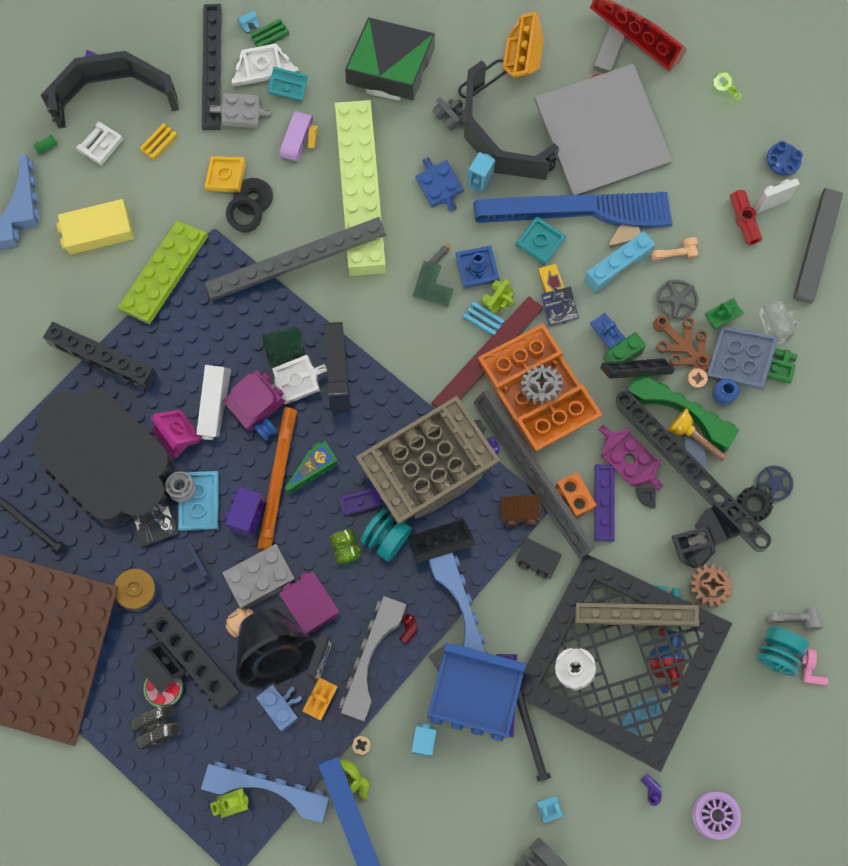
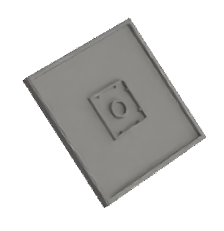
M634 64L534 98L551 144L555 143L559 147L557 159L572 195H582L672 162Z

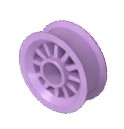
M708 792L701 795L695 801L692 808V820L696 829L707 838L722 840L731 837L737 832L741 823V811L737 802L728 794ZM716 809L721 814L717 822L712 818V813Z

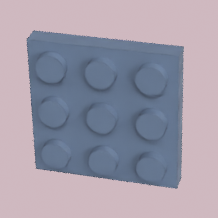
M722 326L707 373L708 379L717 381L731 379L737 385L764 390L779 340L778 336Z

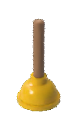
M687 408L684 409L667 431L677 436L683 434L688 437L691 436L718 459L724 461L726 454L695 430V427L692 425L693 418L688 413L689 410Z

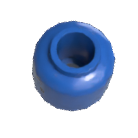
M731 379L720 380L712 390L713 400L722 406L731 405L739 395V387Z

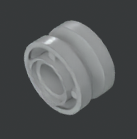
M175 472L166 480V491L175 502L185 503L194 497L196 485L188 473ZM180 485H185L182 489L177 490Z

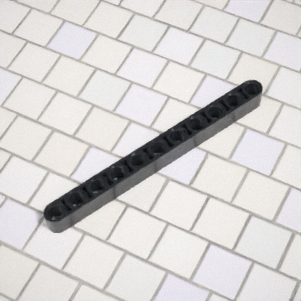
M621 391L618 393L616 408L753 550L756 552L766 551L771 544L770 535L630 392ZM621 399H628L629 404L622 405L619 401ZM640 412L643 416L637 419L633 417V413ZM651 425L654 426L656 430L654 432H648L646 430V427ZM666 439L669 441V445L662 446L659 441ZM674 453H680L683 456V458L681 460H676L673 458L672 455ZM694 467L696 469V473L689 474L686 471V468ZM705 480L709 482L710 487L703 488L700 482ZM721 495L724 501L716 502L713 496ZM735 509L738 516L731 517L727 510ZM748 523L751 525L752 530L749 532L744 531L741 525ZM756 538H763L766 541V545L759 546L756 543Z

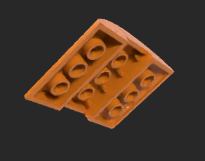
M544 323L478 357L481 367L500 403L518 431L535 452L603 416L584 385L579 383L562 357V351ZM541 364H543L544 368L547 369L550 365L551 371L557 369L558 375L562 376L561 395L557 394V400L551 399V404H548L547 401H544L543 405L540 404V401L533 404V399L527 400L526 395L522 393V376L527 375L528 369L533 371V366L539 369ZM541 381V384H540V385H541V389L543 388V385H544V384H543V381Z

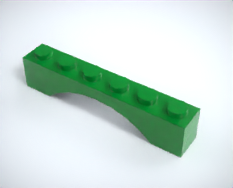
M651 376L635 377L627 390L642 405H662L679 412L687 408L689 410L688 413L693 418V422L698 426L704 437L723 453L729 449L739 432V429L733 423L725 422L716 413L704 410L700 404L685 399L683 394L671 391L664 383L652 380Z

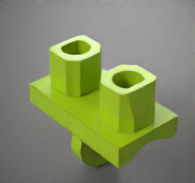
M505 279L503 282L495 280L491 287L492 291L495 292L494 295L485 294L481 300L483 305L495 315L501 308L505 309L506 306L513 307L515 302L512 299L514 296L512 292L514 290L510 286V280Z
M242 788L216 797L217 801L210 804L213 815L221 814V818L248 810V797Z

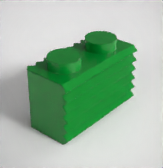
M635 332L607 350L603 360L604 362L631 361L634 358L636 359L637 356L639 357L640 354L642 355L646 344L638 333Z

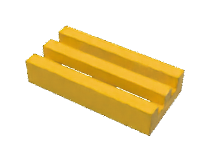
M163 123L145 141L140 150L155 161L178 137V134ZM170 134V136L162 143L166 136Z

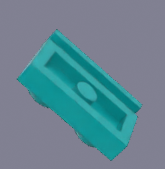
M273 66L268 93L302 102L308 75Z

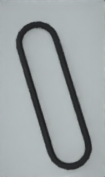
M498 59L486 67V70L504 60ZM502 72L500 75H498L493 80H491L483 87L478 89L476 92H474L473 96H475L477 93L482 91L484 88L492 84L494 81L499 79L507 72ZM467 81L461 84L458 89L459 95L465 99L466 96L461 93V88L467 84Z

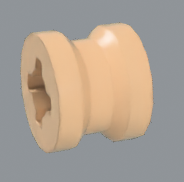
M694 368L688 373L687 380L693 387L698 388L707 383L708 376L704 370Z

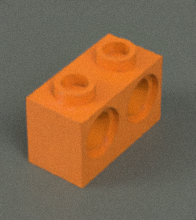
M578 472L556 483V490L576 519L593 511L597 506ZM571 485L574 491L567 492L564 486ZM574 502H581L583 509H577L574 506Z

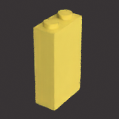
M123 199L58 215L59 222H57V228L63 237L60 238L61 246L67 250L69 255L134 239L128 210Z

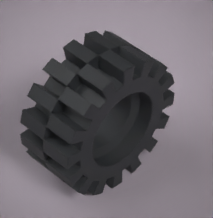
M751 486L750 488H745L739 494L737 502L756 522H761L770 515L774 502L773 499L771 500V494L767 493L768 490H763L760 486ZM749 498H758L762 503V508L756 512L751 511L747 506Z

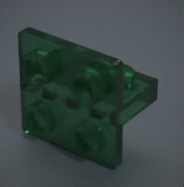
M299 326L261 335L270 367L282 365L305 356Z

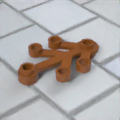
M657 316L653 322V328L658 332L665 331L677 343L668 344L666 341H659L656 346L657 352H685L691 357H681L679 354H673L669 360L672 366L693 365L694 368L707 370L711 363V358L706 354L705 340L708 337V333L705 330H699L695 335L698 341L697 352L692 347L693 318H684L682 322L684 338H682L669 325L667 317ZM659 320H663L665 324H660ZM685 321H689L691 325H686ZM699 334H703L705 338H700ZM659 345H664L665 349H660ZM673 358H677L679 362H674ZM699 359H704L705 363H701Z

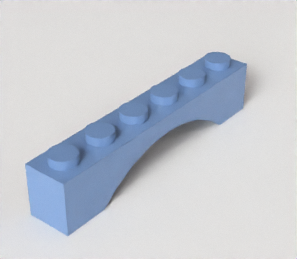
M449 553L428 560L434 579L452 594L462 612L464 622L462 647L484 652L482 644H485L482 632L478 633L476 625L479 622L476 613H472L470 605L473 604L470 594H466L463 587L466 586L463 574L459 575L457 567H460L457 555L453 556V553Z
M216 761L214 765L208 764L201 786L202 790L224 795L242 788L257 787L267 789L288 800L302 818L324 823L330 802V797L326 796L327 792L315 789L314 793L306 791V786L296 783L294 787L287 786V781L275 778L274 782L266 780L267 775L256 772L254 776L247 775V770L235 767L234 771L226 769L227 764Z

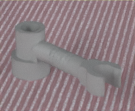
M818 608L805 609L806 613L799 614L769 613L770 615H767L769 624L804 621L806 630L812 631L823 628L822 620L819 619Z

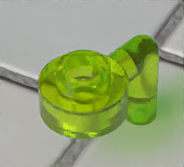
M721 71L715 75L714 85L718 90L730 91L736 100L741 98V93L732 84V78L728 72ZM720 78H726L725 82H719Z

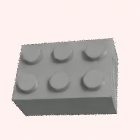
M276 544L222 572L240 608L246 610L282 591L281 589L285 585L296 583Z

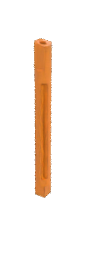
M288 407L283 409L264 518L257 549L263 551L271 547L273 542L276 517L297 413L296 410Z

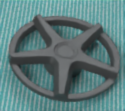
M668 280L660 287L657 293L659 308L664 314L672 318H686L693 314L698 306L699 298L694 286L683 280ZM674 284H683L687 288L678 292ZM668 286L671 296L660 298L662 290ZM691 291L694 294L695 304L686 300V296ZM661 303H670L673 306L672 314L664 310ZM682 305L691 309L689 313L677 316Z

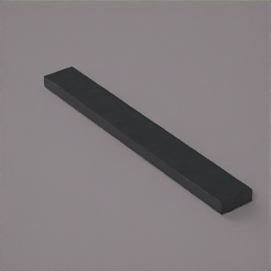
M204 4L202 130H220L221 113H210V105L221 106V4Z

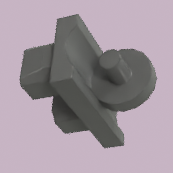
M439 97L436 100L438 104L432 112L439 120L446 113L449 115L443 122L449 131L457 125L461 128L464 123L455 113L458 112L461 115L464 112L461 109L463 102L450 99L448 103L451 106L449 107Z

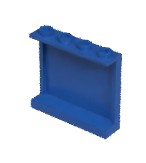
M446 642L427 718H430V722L442 725L443 722L449 723L453 729L461 731L463 728L471 729L470 733L483 736V733L491 735V739L503 742V739L509 738L526 663Z

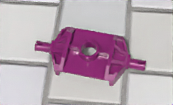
M604 424L599 427L598 430L606 437V443L601 456L631 487L651 483L659 491L664 486L655 478L661 459L658 458L656 460L630 433V428L611 433ZM626 455L632 456L634 463L628 464L624 457Z

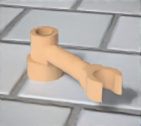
M697 238L684 239L682 241L684 248L652 251L651 259L652 261H657L679 255H687L688 259L697 258L699 256Z

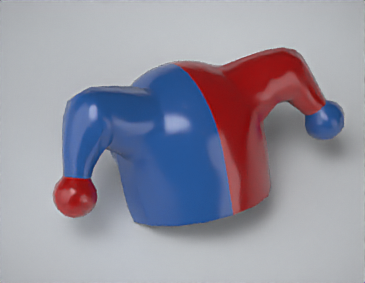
M660 628L658 633L661 636H665L663 628ZM667 630L668 635L677 633L676 631ZM681 635L670 639L673 649L681 647ZM669 645L658 647L659 653L670 650ZM655 648L651 650L650 656L656 654ZM681 650L675 652L678 662L686 660ZM672 653L661 656L664 667L675 664ZM658 658L650 660L652 671L661 668ZM686 664L680 666L682 672L684 671ZM677 667L666 670L670 680L680 678ZM663 671L654 674L657 678H665ZM681 681L671 684L672 688L679 686ZM668 685L660 687V691L665 694L668 693Z

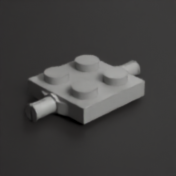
M223 93L221 106L210 105V113H221L222 126L258 128L260 116L271 117V109H260L259 95Z

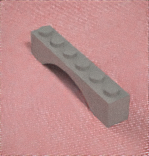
M385 596L382 601L378 600L375 612H378L375 620L371 619L368 627V631H371L368 639L364 638L361 646L363 654L361 658L357 657L353 668L356 670L354 678H349L346 687L349 689L347 697L343 696L339 706L342 709L341 713L362 722L366 721L372 704L367 683L371 657L382 639L400 626L407 604Z

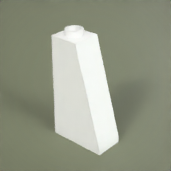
M205 365L196 433L197 435H202V439L213 440L214 437L220 436L225 408L223 400L227 397L231 369Z

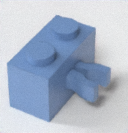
M271 685L256 698L280 731L284 732L299 720L291 705L297 704L303 699L299 696L286 702L291 697V693L296 689L292 686L283 697L277 688Z

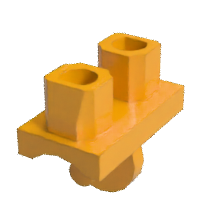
M319 677L303 712L322 720L338 686Z

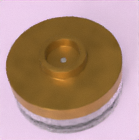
M130 569L123 572L114 584L119 586L116 594L117 602L121 607L129 611H141L147 608L153 602L156 595V587L152 577L140 569Z

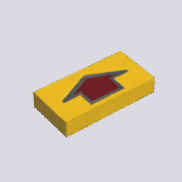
M553 264L538 268L546 296L553 295L551 297L554 298V291H556V294L562 293L557 291L565 289L557 265ZM558 297L555 299L548 298L549 304L563 300L558 299Z

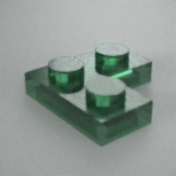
M423 261L412 296L448 307L454 289L436 284L442 266Z

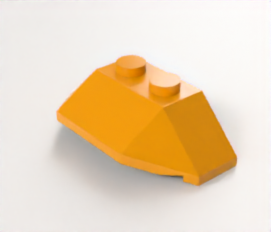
M537 12L521 15L518 19L519 22L513 27L507 37L503 69L513 78L529 75L540 69L544 36Z

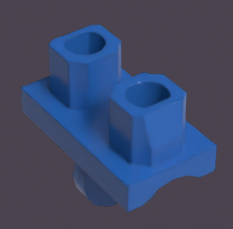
M606 313L590 322V326L609 349L625 339L624 335L616 327V323L612 322Z

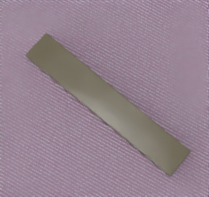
M576 603L575 623L699 627V605Z

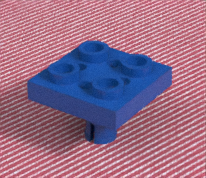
M491 246L455 252L463 289L494 283L495 280L499 281L500 278Z

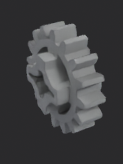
M541 364L539 369L533 366V371L528 369L527 375L522 376V393L526 395L527 400L532 398L533 404L537 401H540L541 405L544 404V401L551 404V399L557 400V394L561 395L562 376L558 375L557 369L551 371L550 365L547 369L544 368L543 364ZM541 381H543L544 384L542 389L540 385Z

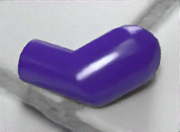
M647 773L641 779V782L648 788L649 804L656 806L661 802L662 789Z

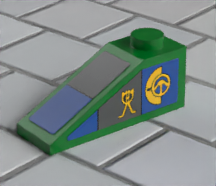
M326 441L314 444L311 450L308 451L285 487L288 495L339 465L337 458Z

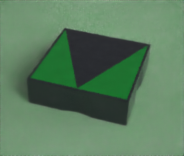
M368 17L345 68L346 84L369 90H378L389 95L414 101L421 83L422 74L427 68L435 49V33Z

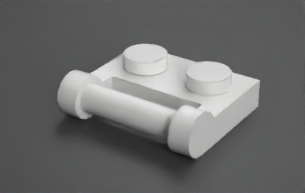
M98 121L94 125L93 131L75 149L80 154L87 156L102 166L123 141V137ZM100 133H102L101 136H100V137L95 141V143L90 147V149H87V148L91 145V143L96 139V137H97Z

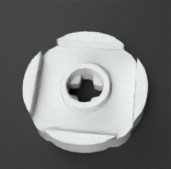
M569 648L561 652L556 659L555 666L559 682L575 691L587 687L596 675L595 660L592 655L581 648ZM579 664L581 666L579 668L580 671L578 673L571 672V665L577 666Z

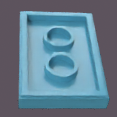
M186 472L191 476L196 485V493L188 502L179 503L178 530H219V472ZM180 485L179 490L182 489L185 485Z

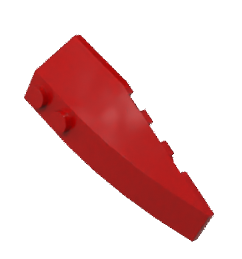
M613 0L592 1L590 6L592 11L668 71L672 70L682 60L687 48L657 24Z

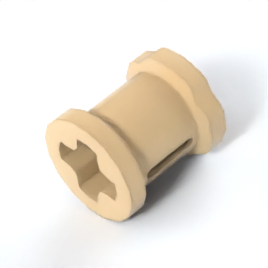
M358 736L353 740L352 748L356 754L366 755L371 749V743L367 737ZM359 740H361L362 742H367V745L365 746V751H362L361 749H356V747L359 745Z

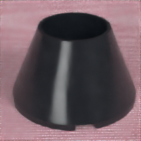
M268 608L256 611L247 616L239 626L236 660L237 678L243 685L254 688L264 687V683L274 681L275 684L288 680L310 663L313 650L316 647L315 643L307 633L278 610Z

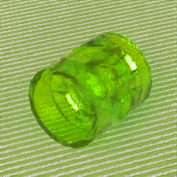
M353 529L339 531L329 537L332 548L336 549L334 554L337 564L349 563L362 557L359 546L355 545L357 539Z

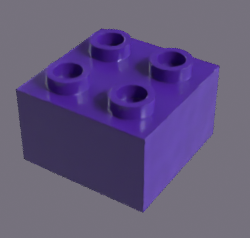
M239 487L238 491L233 493L231 499L233 505L231 510L226 512L224 521L231 533L253 539L266 501L261 493Z

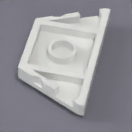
M277 44L245 49L241 51L240 61L237 63L234 78H232V86L236 87L268 81L271 79L273 66L299 73V69L290 62L286 54L282 53L281 48Z

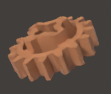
M705 564L702 566V570L698 568L695 570L696 574L691 575L694 581L690 582L689 586H692L694 589L690 593L696 594L694 600L700 599V605L707 603L708 608H711L714 603L716 607H719L721 605L720 601L724 604L727 602L726 597L732 596L729 590H732L734 586L729 585V582L733 579L726 577L729 573L728 571L721 572L722 566L715 569L714 564H711L709 568ZM707 573L706 580H700L701 576ZM709 582H711L712 586H715V588H713L712 590L711 586H708ZM723 591L720 597L715 598L717 592Z

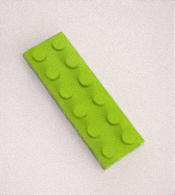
M176 220L117 307L119 311L150 325L208 238V234L205 231Z

